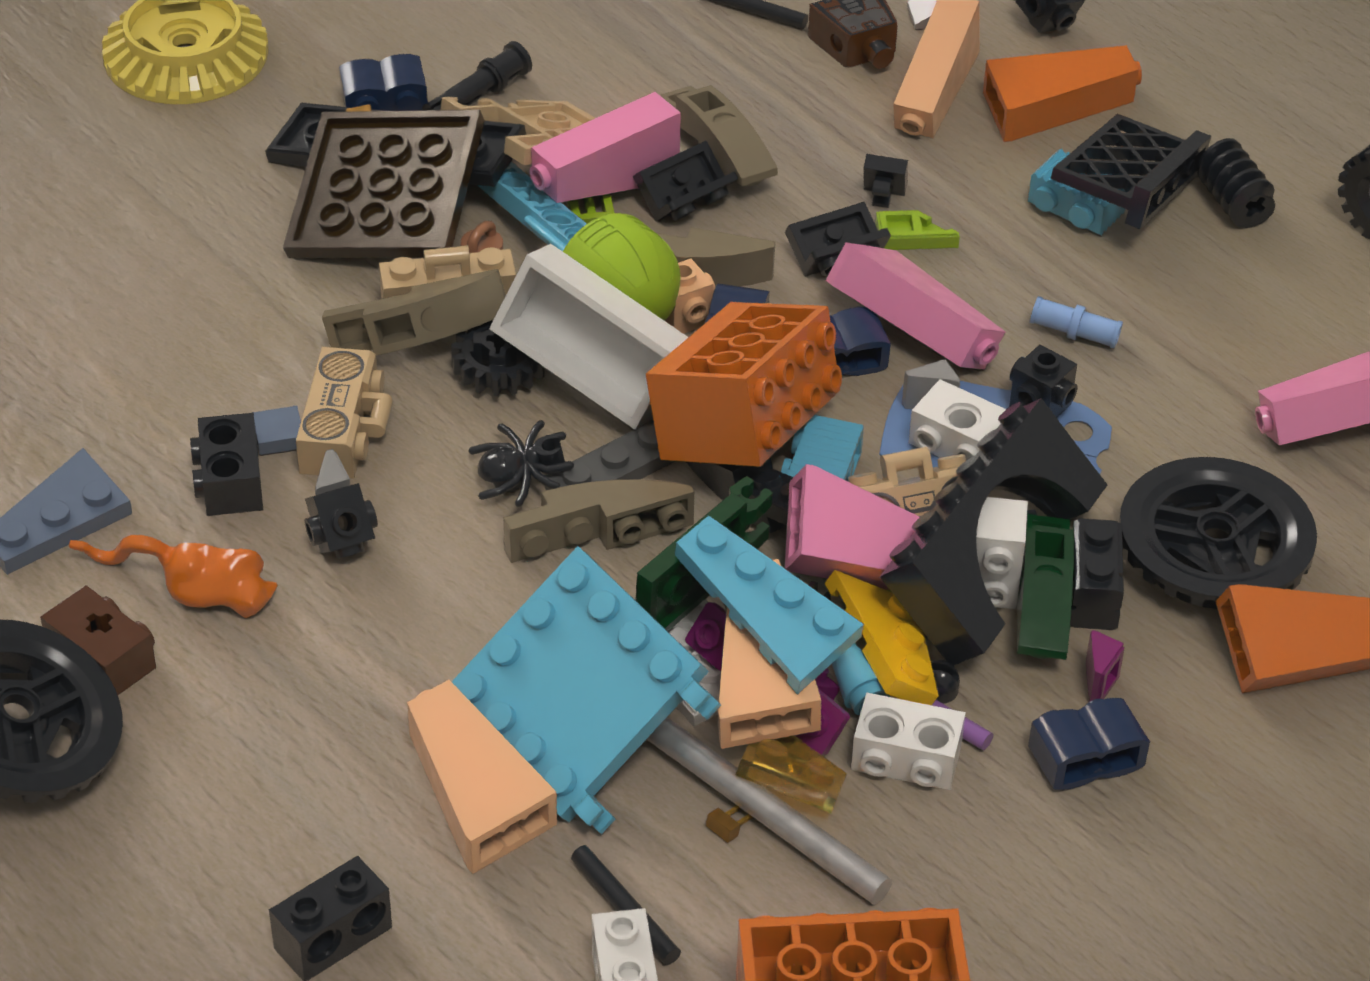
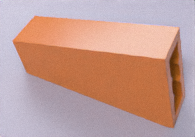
M1127 45L986 60L983 94L1003 142H1009L1134 102L1136 85L1141 84L1142 71L1139 61H1134Z
M1237 584L1229 586L1215 601L1242 693L1370 669V598Z

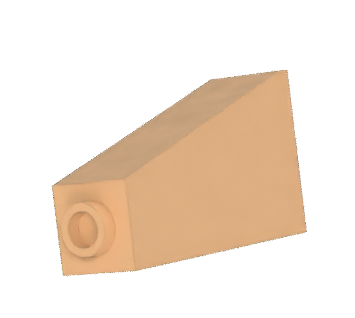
M937 0L893 104L895 129L903 130L910 135L934 138L980 51L978 0Z
M779 559L773 560L781 566ZM727 608L719 703L721 706L718 708L719 744L721 749L821 730V697L815 679L797 694L787 683L788 675L777 663L771 665L759 651L760 644L746 628L742 630L738 628L729 617L730 610Z
M450 680L421 692L416 698L407 702L411 740L464 863L472 874L557 825V792Z

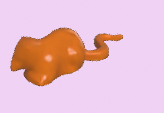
M144 535L127 536L111 551L94 548L84 541L70 540L69 542L71 549L82 551L94 561L104 565L120 564L126 561L131 553H145L158 557L159 562L163 566L168 592L177 602L189 607L228 606L243 618H248L258 613L267 604L278 586L276 582L265 581L260 577L264 561L256 551L249 549H223L201 543H181L171 547L158 539Z

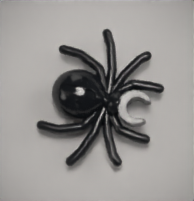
M539 420L532 427L524 447L522 440L512 429L502 423L498 424L497 429L508 436L516 448L510 443H484L469 448L468 452L471 455L486 452L479 460L478 475L484 481L491 482L496 487L480 492L478 494L479 499L484 500L499 496L505 492L521 489L515 501L516 507H521L528 495L532 480L531 474L547 488H559L560 484L558 482L550 480L542 473H558L574 468L572 461L565 462L560 443L561 440L566 438V433L563 431L553 433L535 441L539 431L545 425L543 420Z

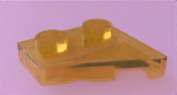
M793 735L777 739H763L760 742L748 744L735 775L831 814L847 773Z

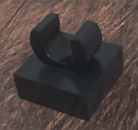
M866 154L863 167L864 190L872 191V195H874L872 206L889 208L892 194L905 196L908 184V160Z

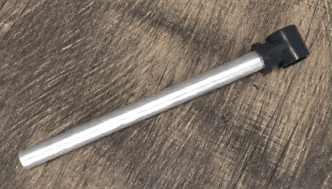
M668 717L647 738L656 747L871 904L879 903L889 891L892 884L891 878Z

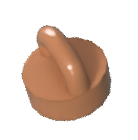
M490 220L483 221L475 229L463 235L461 246L468 245L469 253L480 252L490 247L503 250V238L496 232L494 222Z

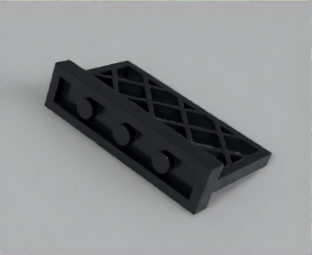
M1117 113L1053 168L1051 179L1127 209L1125 224L1141 229L1198 175V162L1202 154L1208 149L1212 136L1196 130L1184 140Z

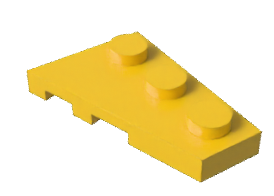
M834 569L825 585L831 596H841L846 605L844 611L864 624L862 636L867 644L862 649V652L884 692L898 699L932 705L939 695L924 632L892 592Z

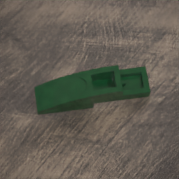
M1027 514L1026 541L1017 599V654L1030 655L1038 659L1055 658L1066 660L1074 567V530L1070 529L1069 519Z

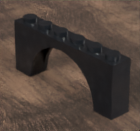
M1042 398L1025 406L1018 402L1007 408L998 417V421L1001 424L978 442L979 452L958 467L956 474L959 477L935 496L934 501L937 505L933 510L928 511L916 520L912 525V529L915 532L910 538L900 543L891 551L889 556L892 561L879 576L943 658L953 664V666L984 654L1006 625L986 590L977 556L976 537L978 519L983 504L990 492L996 489L1014 493L1034 504L1047 517L1070 520L1088 512L1108 486Z

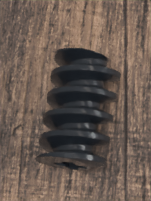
M1226 138L1219 140L1202 154L1197 165L1199 179L1206 185L1207 190L1214 195L1217 203L1222 206L1223 211L1230 216L1231 221L1239 228L1255 227L1265 222L1273 214L1276 206L1273 199L1274 186L1266 179L1265 174L1258 169L1257 164L1250 159L1249 154L1242 149L1241 144L1236 139Z

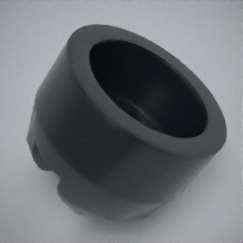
M945 660L931 662L939 695L936 700L943 704L949 703L957 697L959 692L960 678L958 670L953 664Z

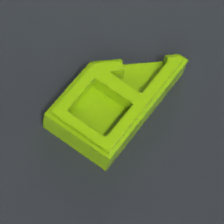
M919 210L876 212L875 224L877 229L888 228L891 234L884 247L885 249L959 248V232L952 228L949 230L942 229L932 223V217Z

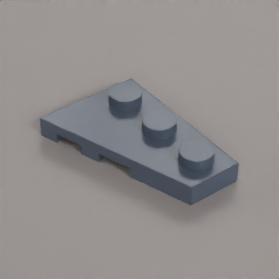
M82 448L0 517V567L8 575L69 545L70 540H80L131 515L130 500L86 450Z

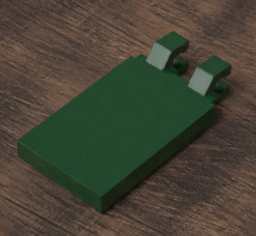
M748 476L729 488V496L637 572L635 600L667 631L672 629L710 596L675 556L676 542L707 516L712 517L757 550L768 540L770 525L763 521L757 525L754 531L745 532L750 527V524L755 523L772 506L773 492L764 488L760 491V495L757 498L748 499L753 494L754 480Z

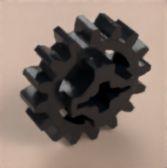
M492 320L481 326L468 329V333L460 332L456 334V343L451 344L454 375H461V384L464 386L475 383V392L481 393L486 388H491L493 396H499L501 390L508 389L512 395L517 394V386L523 385L531 389L533 388V378L543 379L545 376V367L489 329L493 322Z

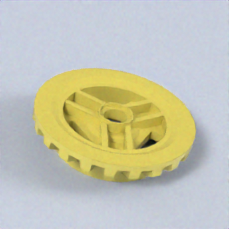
M138 0L128 11L120 15V21L111 23L108 27V35L103 36L102 40L103 63L107 75L112 82L135 97L164 104H193L229 95L251 82L263 69L268 57L267 32L265 27H262L261 19L258 15L250 14L248 7L236 5L233 0ZM183 44H192L189 47H177Z

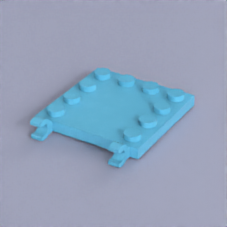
M579 546L570 553L452 681L466 698L557 792V814L567 822H570L578 815L587 825H592L601 834L615 821V817L594 795L684 699L707 720L721 706L699 683L709 671Z

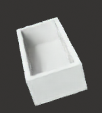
M552 244L526 255L489 328L635 430L653 419L646 373L688 338L685 334Z

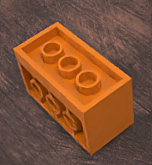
M730 302L646 373L660 460L761 467L840 391L842 372L836 363L834 349L836 330L833 323L830 322L828 306Z
M923 908L915 911L894 912L872 910L853 914L829 915L826 913H815L809 916H759L750 919H739L736 981H970L958 908Z

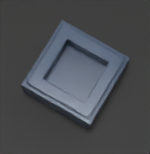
M297 406L254 412L259 455L297 449L296 438L301 424Z

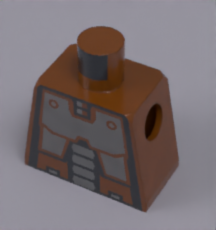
M822 0L810 4L808 37L842 66L850 68L871 62L875 68L882 69L893 61L896 51L898 24L886 0Z

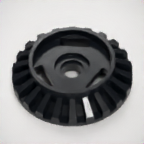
M1218 457L1179 459L1148 471L1135 481L1124 497L1119 517V523L1122 524L1123 549L1128 551L1127 560L1133 568L1143 569L1144 580L1151 585L1158 584L1165 590V594L1173 598H1178L1196 606L1218 609L1215 601L1232 585L1242 584L1294 590L1300 584L1302 575L1308 574L1317 544V530L1313 515L1307 504L1292 487L1259 467ZM1212 528L1220 529L1229 536L1224 539H1216L1208 536L1205 531ZM1259 539L1265 540L1273 553L1272 559L1263 566L1254 563Z
M0 619V798L7 800L10 795H21L24 802L37 803L41 796L48 795L54 801L65 798L70 790L74 789L80 792L89 786L92 779L100 777L118 747L122 734L123 719L116 689L97 661L70 639L39 625ZM8 703L21 705L29 713V718L16 719L11 717L5 711L4 705ZM60 725L69 728L72 743L67 753L55 758L47 754V751Z

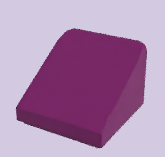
M1095 630L1090 632L1086 655L1089 702L1095 699H1104L1120 677L1125 649L1123 647L1124 643Z

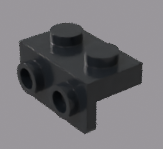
M707 140L650 166L633 176L656 222L671 215L673 221H677L696 210L694 203L705 199L707 205H710L730 194L727 187L739 179L735 171L724 175Z
M865 201L789 224L785 230L786 237L805 277L819 272L822 276L829 275L846 242L884 248L891 237L888 228L877 229Z

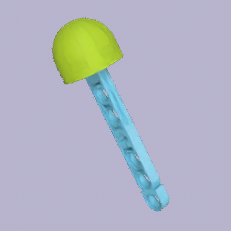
M510 162L495 187L477 185L547 245H554L665 321L672 313L676 305L675 302L681 280L678 261L669 245L638 218L624 213H612L585 223L561 202L556 203L543 190L537 189L531 177L512 162Z

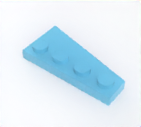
M707 516L676 542L675 556L712 598H720L730 610L729 617L740 630L746 628L760 644L759 651L771 665L777 663L788 675L787 683L797 694L861 638L863 623L712 517Z

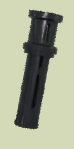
M511 41L504 45L503 52L493 58L486 57L480 61L477 71L446 90L437 98L424 104L422 109L441 110L442 97H457L458 103L470 106L489 92H500L507 88L508 81L517 75L524 76L531 72V57L520 43Z

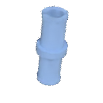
M1040 296L1036 299L1030 318L1031 324L1035 323L1065 332L1069 339L1076 340L1078 336L1110 346L1113 349L1117 345L1123 321H1115L1086 312V307L1077 304L1073 308L1043 299Z

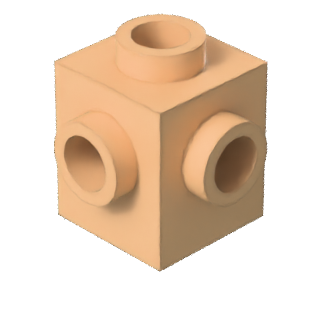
M692 258L678 263L681 274L679 293L672 313L665 320V322L683 334L696 330L705 324L715 290L712 277L707 272L704 273Z

